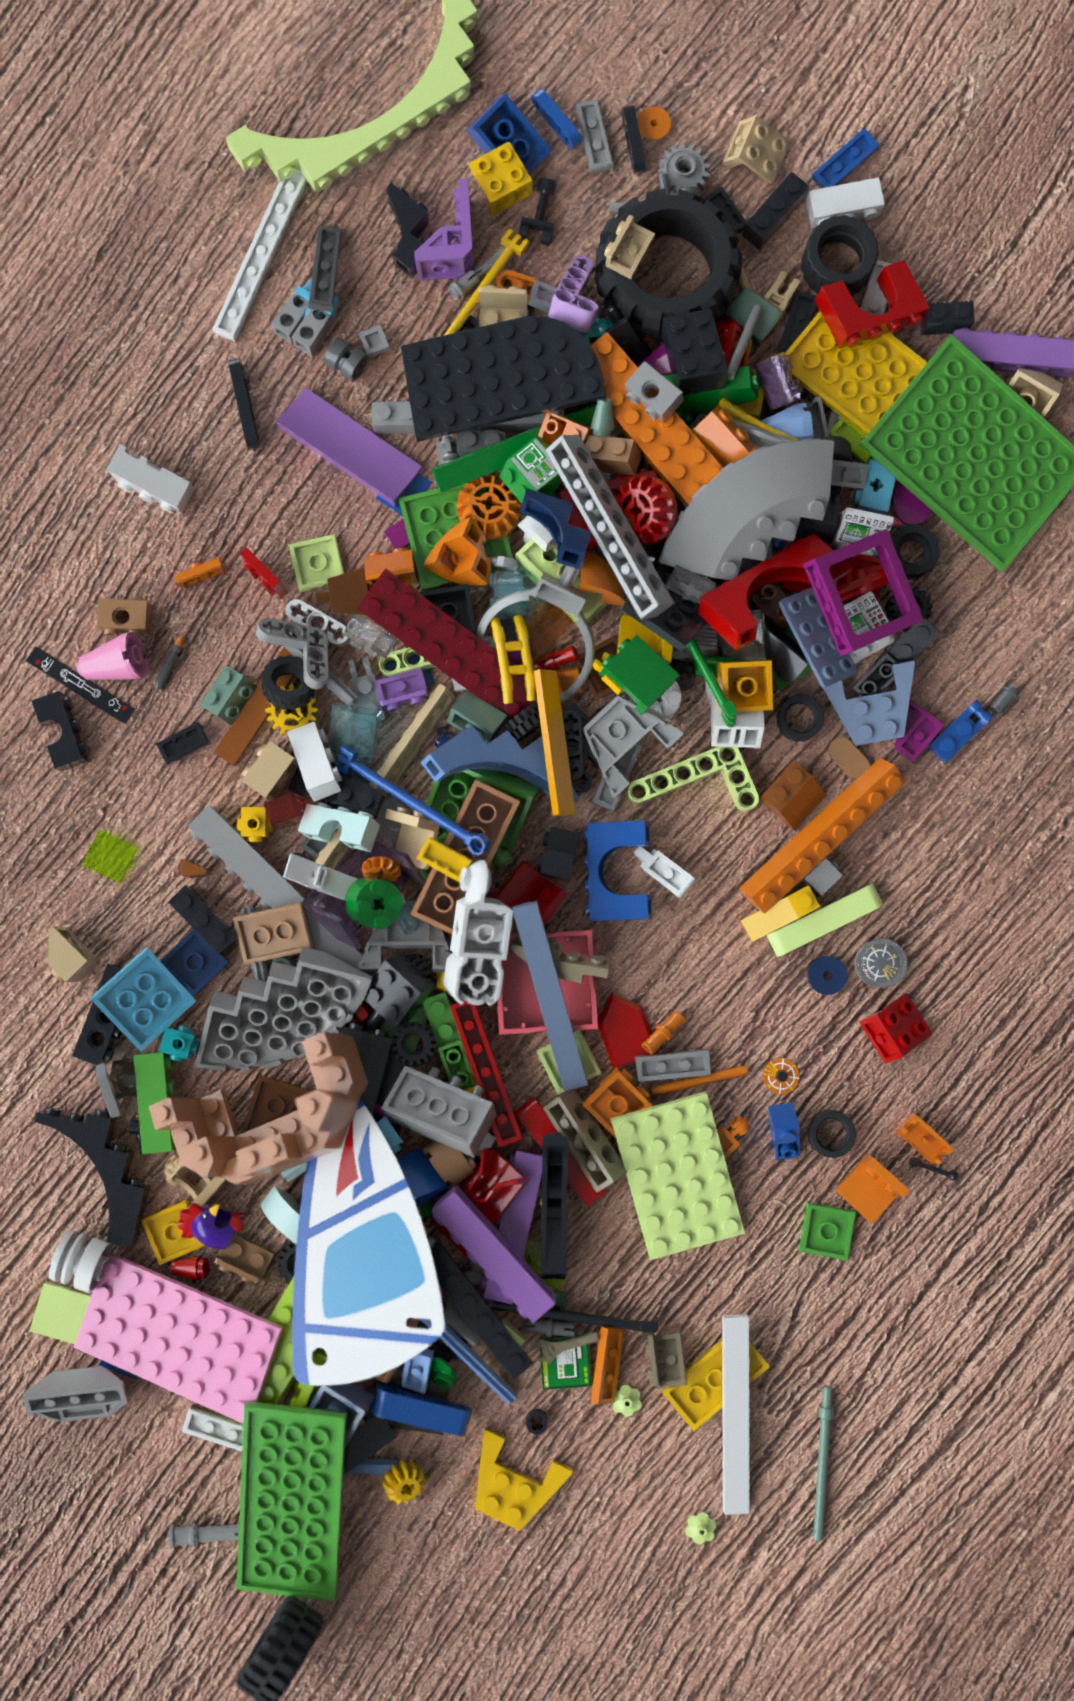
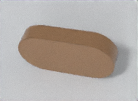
M838 737L830 743L828 747L829 756L849 778L856 780L870 767L867 758L849 739Z

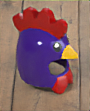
M191 1203L189 1209L180 1211V1220L177 1226L180 1230H183L182 1237H195L196 1240L208 1247L225 1250L234 1232L243 1229L244 1224L241 1219L245 1218V1213L219 1208L220 1204L201 1206Z

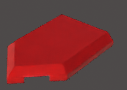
M611 992L597 1022L613 1069H615L616 1067L619 1068L635 1062V1056L650 1055L641 1044L649 1038L652 1031L643 1006Z

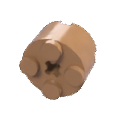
M435 1140L421 1149L424 1154L430 1153L427 1158L445 1183L448 1180L450 1181L447 1184L449 1190L474 1173L473 1168L476 1165L471 1157L465 1153L462 1155L460 1151Z

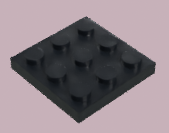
M660 564L655 570L674 604L657 617L640 619L630 599L624 603L621 610L683 652L707 624L699 615L700 598L704 594Z

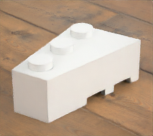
M119 444L107 468V471L119 483L118 487L128 493H131L132 490L139 493V497L149 503H152L153 500L160 503V507L173 514L176 511L182 514L195 490L191 483L163 467L159 468L147 462L148 459L143 456L138 458L130 454L126 450L127 447Z

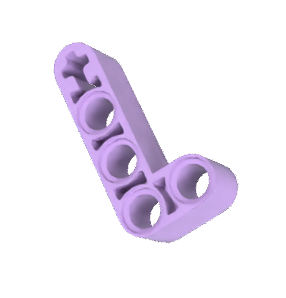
M577 255L572 259L554 292L548 313L549 318L564 322L580 332H589L592 329L598 310V305L594 301L582 296L594 265L590 258Z

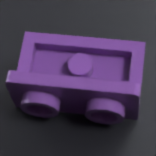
M421 668L375 681L380 705L383 710L387 709L388 712L397 711L402 708L401 705L411 703V705L422 704L425 702V698H429Z

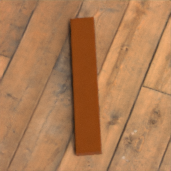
M283 647V649L277 657H284L286 655H291L292 657L294 656L285 647ZM280 676L276 682L277 686L280 688L283 685L287 689L295 676ZM262 680L214 751L216 755L233 766H236L270 715L265 711L271 705L266 701V697L263 696Z

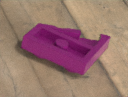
M910 699L905 736L896 738L894 750L911 763H914L944 728V724Z

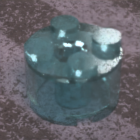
M525 569L496 571L494 574H490V587L494 588V597L490 598V606L512 592L529 589V585L526 586L523 582V579H528ZM530 600L511 604L500 610L495 617H498L500 620L513 619L516 615L528 618L527 612H530Z

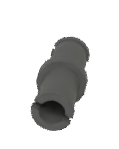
M528 1317L525 1319V1325H535L526 1326L525 1333L547 1334V1337H552V1335L574 1337L575 1330L573 1329L575 1328V1322L538 1318L532 1323Z

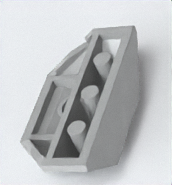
M103 1366L51 1372L22 1395L28 1415H38L44 1419L58 1422L111 1416L122 1406L128 1404L123 1381Z

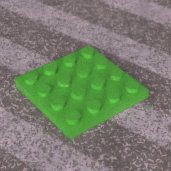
M465 484L442 493L437 488L398 498L422 591L455 584L437 576L423 565L439 540L450 529L460 523L457 514L458 494L465 487ZM490 487L479 490L475 496L480 497L482 494L489 492ZM488 503L486 509L490 510L493 503ZM475 511L479 517L483 518L479 512ZM508 537L497 541H486L483 544L486 556L513 558ZM491 566V574L506 571L500 567Z

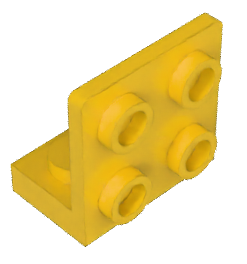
M510 142L469 163L471 172L487 198V208L492 216L533 195L532 179Z
M622 615L620 618L618 647L627 638L632 640L638 635L669 664L672 660L673 646L633 617Z

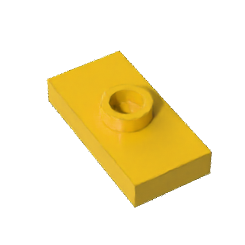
M428 836L416 858L460 882L462 869L469 868L472 862L468 857Z

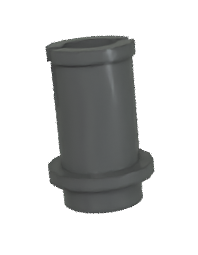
M1010 684L1002 688L1003 692L990 705L991 710L999 716L1004 714L1014 700L1017 701L1019 699V690Z

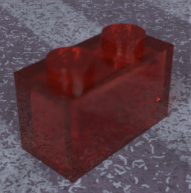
M292 793L264 803L270 824L277 830L301 823L306 808L304 801Z

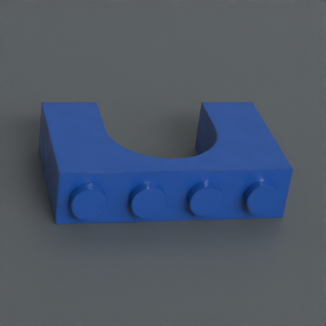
M643 820L587 823V829L584 830L585 844H588V853L585 854V867L589 868V877L585 880L586 892H589L586 914L590 916V921L652 920V895H618L607 886L603 875L605 862L614 851L621 848L650 847L649 822Z

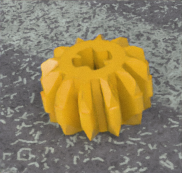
M401 1459L398 1465L392 1464V1470L385 1471V1478L383 1479V1487L387 1497L390 1500H394L398 1505L402 1501L408 1505L409 1500L412 1498L417 1500V1494L424 1493L423 1486L427 1484L422 1467L419 1464H415L411 1459L406 1463Z

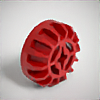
M656 477L630 478L628 483L621 484L619 487L620 494L614 495V498L622 512L626 513L629 520L632 521V529L641 545L655 544L665 539L672 531L677 518V502L671 488L664 481ZM631 495L632 500L628 503L626 509H624V502Z

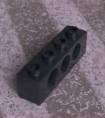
M107 963L97 991L124 967ZM92 1002L72 1056L94 1065L102 1063L106 1065L113 1058L115 1049L112 1047L115 1039L118 1040L122 1031L112 1021L108 1022L105 1020L104 1012L94 1002ZM98 1032L103 1033L105 1037L102 1045H99L95 1040Z

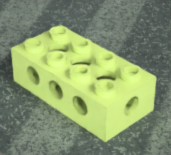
M531 539L515 555V561H519L518 568L536 585H538L544 572L560 579L566 565L556 562L557 549L555 543L545 552ZM544 557H550L553 561H547ZM578 574L573 586L579 589L580 576ZM587 592L588 595L582 611L588 622L608 605L600 603L601 593ZM560 608L575 623L579 620L574 617V614Z

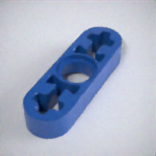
M540 88L531 95V101L536 110L568 148L573 150L582 143L579 131L545 90Z

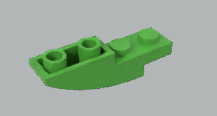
M441 991L428 996L423 1005L449 1082H451L454 1076H457L462 1080L459 1089L465 1090L476 1086L477 1083L454 1021L446 992Z

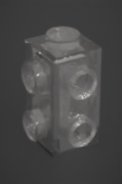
M357 614L353 615L343 633L344 636L350 639L349 644L360 651L363 649L365 653L376 658L377 654L387 658L397 641V638L383 627Z

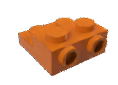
M617 1067L599 1083L600 1086L582 1103L615 1138L611 1118L653 1106L649 1100L651 1097L650 1093L642 1085L637 1088L632 1083L634 1077L625 1068L620 1071Z

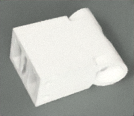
M705 680L706 695L711 705V746L760 748L764 732V712H737L735 726L732 728L727 727L721 717V708Z

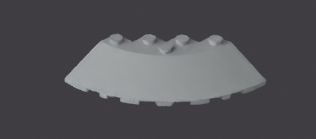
M815 438L791 442L789 440L782 441L770 447L758 448L734 464L730 463L720 470V474L707 485L704 484L691 498L692 502L685 511L680 513L677 524L672 533L670 532L667 537L659 562L713 578L732 580L738 576L742 558L765 561L772 537L794 541L801 517L823 521L830 498L834 441Z
M302 947L297 967L273 961L267 982L243 976L237 996L214 991L209 1004L195 1067L226 1071V1068H241V1071H250V1068L262 1066L264 1069L282 1065L284 1061L305 1056L303 1040L322 1032L339 1033L340 1029L352 1019L353 1014L367 994L372 976L326 952ZM272 1010L274 1012L272 1025H265Z

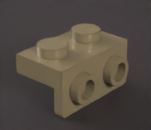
M682 1334L648 1335L645 1350L647 1357H650L651 1367L648 1368L650 1383H653L654 1387L658 1389L687 1386Z

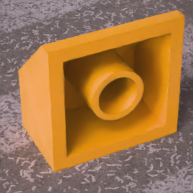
M772 660L717 662L718 683L727 700H732L737 712L773 710Z

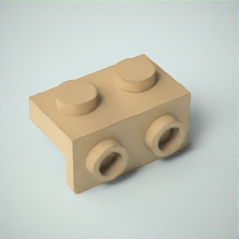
M629 214L626 221L622 220L616 230V235L618 236L614 243L609 242L604 255L606 256V267L632 280L654 240L655 233L633 222L634 216Z

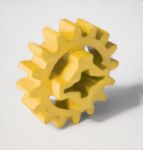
M290 684L289 690L286 691L295 690L294 685ZM283 685L280 686V689L286 690ZM311 699L307 704L308 714L306 718L303 715L304 707L295 709L299 718L292 713L289 714L287 709H281V713L277 718V708L269 703L271 707L266 708L265 711L271 714V716L267 718V721L269 723L275 722L272 728L274 730L281 728L280 734L284 736L287 731L294 730L310 722H317V719L313 716V714L319 713L318 708L313 707L317 701L316 699ZM289 722L299 723L296 726H287Z

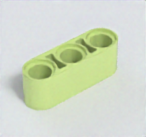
M410 647L386 653L379 661V667L386 677L420 668L423 671L436 666L421 655H419L421 659L418 664H409L408 658L411 655H419ZM388 661H395L397 667L393 671L385 670V664Z

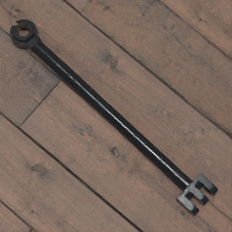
M484 1298L492 1310L520 1314L515 1303L508 1304ZM550 1308L541 1316L650 1334L657 1332L659 1329L658 1324L655 1322L636 1321Z

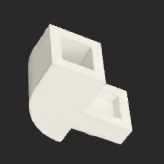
M527 515L518 524L525 532L523 538L525 543L532 539L545 552L555 543L548 530L534 518Z

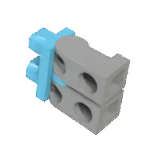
M309 280L303 288L300 286L296 288L295 293L290 297L271 325L274 334L290 344L294 343L295 347L313 357L317 351V345L337 318L335 311L340 302L339 298L334 295L332 312L309 309L312 281Z

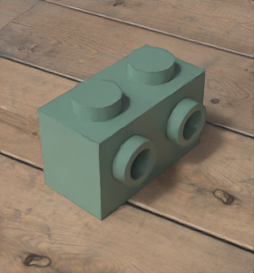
M466 690L452 707L447 723L460 731H464L473 725L481 733L485 743L488 744L502 730L507 715Z

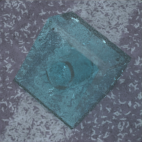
M333 703L328 748L330 747L332 753L339 756L342 753V745H348L359 752L358 762L372 763L377 753L381 710Z

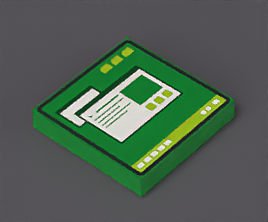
M556 1336L542 1337L539 1339L547 1341H565L567 1339H571L574 1337ZM589 1344L561 1352L556 1355L550 1364L547 1361L541 1362L543 1390L592 1386ZM540 1347V1357H542L544 1353Z

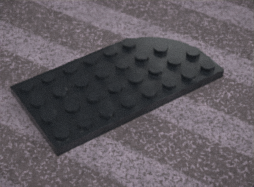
M542 316L520 317L401 346L415 436L418 442L595 402L598 398H607L601 366L591 345L573 327L553 318Z

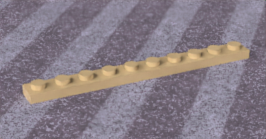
M439 683L437 688L432 691L428 701L418 711L414 721L404 731L395 748L390 751L382 767L376 771L377 774L394 785L456 698L445 686ZM370 782L369 786L381 792L385 798L387 797L389 792ZM342 827L333 833L330 843L321 850L315 863L333 870L337 869L350 850V847L339 840ZM306 886L307 888H309L310 890H312L313 892H315V893H317V894H319V893L321 892V891H318V890H316V889H313V888H310V887Z

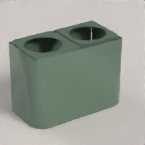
M744 287L726 311L724 319H735L744 330L753 306H760L762 312L750 338L752 344L759 348L779 325L783 315L751 289Z

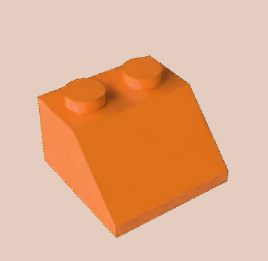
M397 548L393 550V553L383 554V552H374L369 554V557H364L365 577L370 589L385 568L408 585L418 583L412 550Z

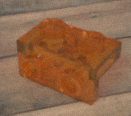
M541 602L534 611L536 615L531 622H525L529 634V643H533L532 651L541 658L547 654L572 622L569 616L549 602L545 604Z

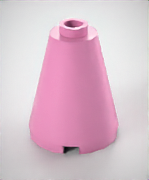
M125 632L80 657L77 663V670L86 680L141 679L148 674L149 662L148 658H143L142 651L146 650L140 637L135 632Z

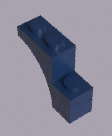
M527 488L520 512L537 520L551 534L557 549V563L580 570L591 532L568 524L574 503Z

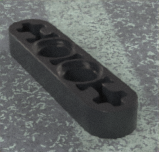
M240 358L228 360L245 442L248 450L260 447V441L243 365Z

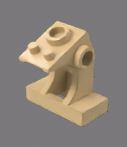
M172 1155L165 1165L167 1182L176 1188L181 1185L194 1199L192 1203L201 1206L206 1205L226 1180L221 1177L206 1178L200 1175L202 1179L194 1186L185 1178L191 1169L177 1163L180 1155Z

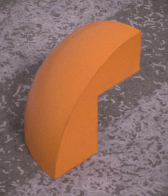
M469 517L455 525L435 545L423 566L437 576L457 584H469V586L487 585L491 574V557L486 556L483 545L486 542V538L478 524Z
M586 551L581 564L582 568L579 572V591L601 593L600 603L623 606L625 601L624 589L610 564L602 557Z

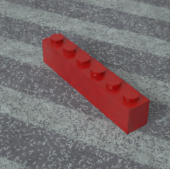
M464 1001L462 1005L459 1003L451 1005L450 1009L476 1083L484 1089L481 1097L492 1102L497 1115L491 1125L499 1147L523 1139L477 1005L470 1004L467 1001Z

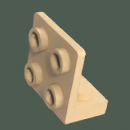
M754 115L739 122L723 164L728 168L744 164L770 184L776 178L790 142L758 115Z
M494 285L479 288V327L527 316V290L517 286L503 289Z

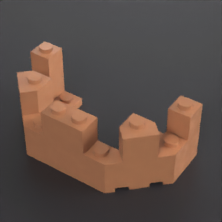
M322 1032L302 1041L317 1090L295 1099L298 1108L295 1112L238 1134L225 1090H219L200 1099L169 1097L149 1106L155 1130L171 1131L177 1154L180 1155L177 1163L206 1178L221 1177L235 1185L257 1183L340 1149L344 1141L345 1131L348 1125L351 1124L358 1108L357 1103L368 1085L354 1037L345 1034Z

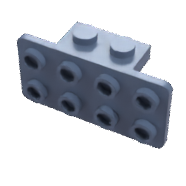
M813 587L786 597L779 602V607L821 687L827 688L858 672L849 653L840 656Z

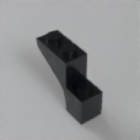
M390 183L386 189L388 202L402 234L398 247L392 253L393 263L410 278H413L417 273L415 251L425 242L418 235L429 223L428 209L422 202H415L411 199L404 188L400 186L397 188Z

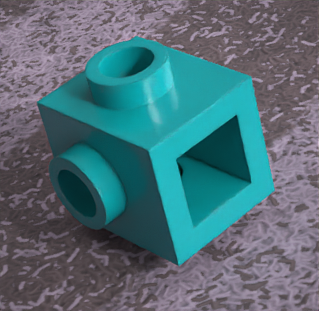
M179 1025L178 1029L166 1027L159 1052L170 1054L169 1059L184 1062V1059H191L193 1055H197L199 1050V1034L192 1033L193 1028Z

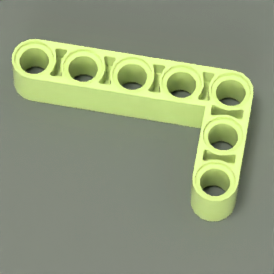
M738 747L713 748L631 783L627 791L628 799L632 803L642 804L721 771L737 809L743 812L750 811L756 807L759 801L757 790ZM730 750L734 755V759L732 761H725L722 758V751ZM701 759H708L712 765L711 769L707 771L701 769L699 761ZM679 768L687 769L689 778L686 780L680 779L677 776V770ZM733 772L741 773L743 782L740 784L734 783L731 779V774ZM663 777L666 779L667 787L665 789L657 788L654 783L656 778ZM636 786L642 787L645 790V796L643 798L634 797L632 789ZM742 794H749L752 797L753 802L751 806L742 804Z

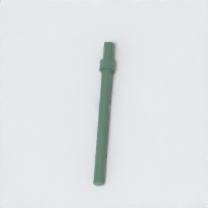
M823 1386L822 1405L819 1406L821 1425L813 1539L823 1540L830 1427L831 1419H834V1407H832L833 1387Z

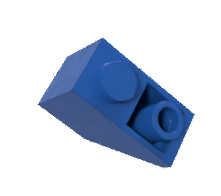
M793 1103L768 1106L769 1126L776 1160L799 1157V1122Z

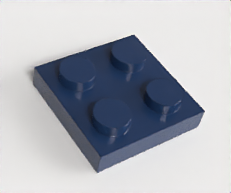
M194 929L160 961L193 997L202 991L230 963L224 955L217 954Z

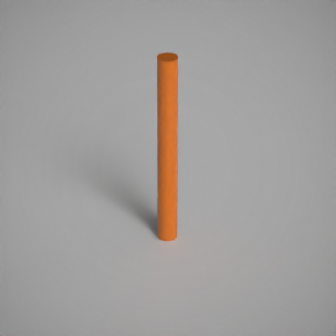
M746 1065L713 1072L711 1075L695 1076L652 1086L651 1091L653 1096L748 1075Z

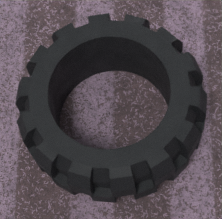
M666 189L646 192V199L641 202L637 197L632 198L618 208V216L610 218L600 234V243L596 249L595 281L598 294L605 301L604 308L606 309L610 305H614L642 338L646 333L656 336V342H663V318L711 309L716 324L725 315L731 300L735 297L742 272V253L737 247L739 238L732 223L729 221L723 222V212L709 200L704 205L695 201V193L679 189L678 195H666ZM630 214L634 216L633 222L655 233V237L675 236L693 244L706 259L710 277L701 288L690 295L674 299L660 298L645 292L633 280L606 267V256L604 253L609 242L614 243L618 236L616 235V230L622 220L626 221Z

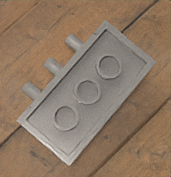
M405 1066L381 1108L387 1119L471 1157H475L497 1115L493 1103L480 1098L484 1089L476 1085L473 1091L469 1093L459 1089L462 1080L457 1076H454L450 1084H447L437 1079L440 1070L432 1067L429 1074L426 1075Z

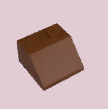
M793 760L759 797V801L795 831L826 794L812 775Z

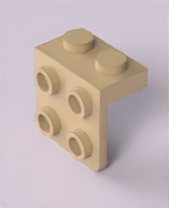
M398 807L397 811L387 809L385 819L402 823L394 852V860L417 868L428 869L429 865L416 858L428 836L436 840L440 825L427 819L428 817L417 811H414L413 815H411L412 810L402 807Z

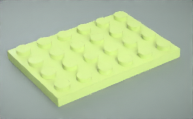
M706 1091L611 1118L650 1260L745 1234Z

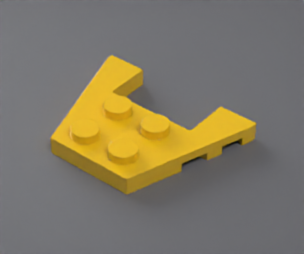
M485 1427L475 1510L520 1531L572 1475L573 1469L552 1459L542 1483L506 1467L496 1462L505 1441V1436Z

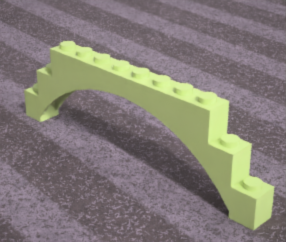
M442 0L444 25L433 59L414 88L397 105L379 118L345 133L309 139L265 135L249 130L244 125L226 137L229 150L244 172L249 168L257 167L264 159L280 182L285 178H292L300 169L315 192L328 188L335 179L340 176H347L357 165L367 163L379 151H386L396 140L406 138L412 130L418 126H425L432 117L445 113L451 105L457 101L462 102L469 96L471 81L461 67H466L474 59V45L465 34V32L471 31L477 24V9L470 0Z

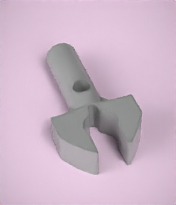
M487 556L491 557V566L500 567L508 571H517L519 561H515L513 558Z

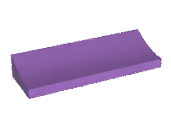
M306 387L293 404L276 420L279 429L395 507L399 503L398 498L404 496L422 471L421 465Z

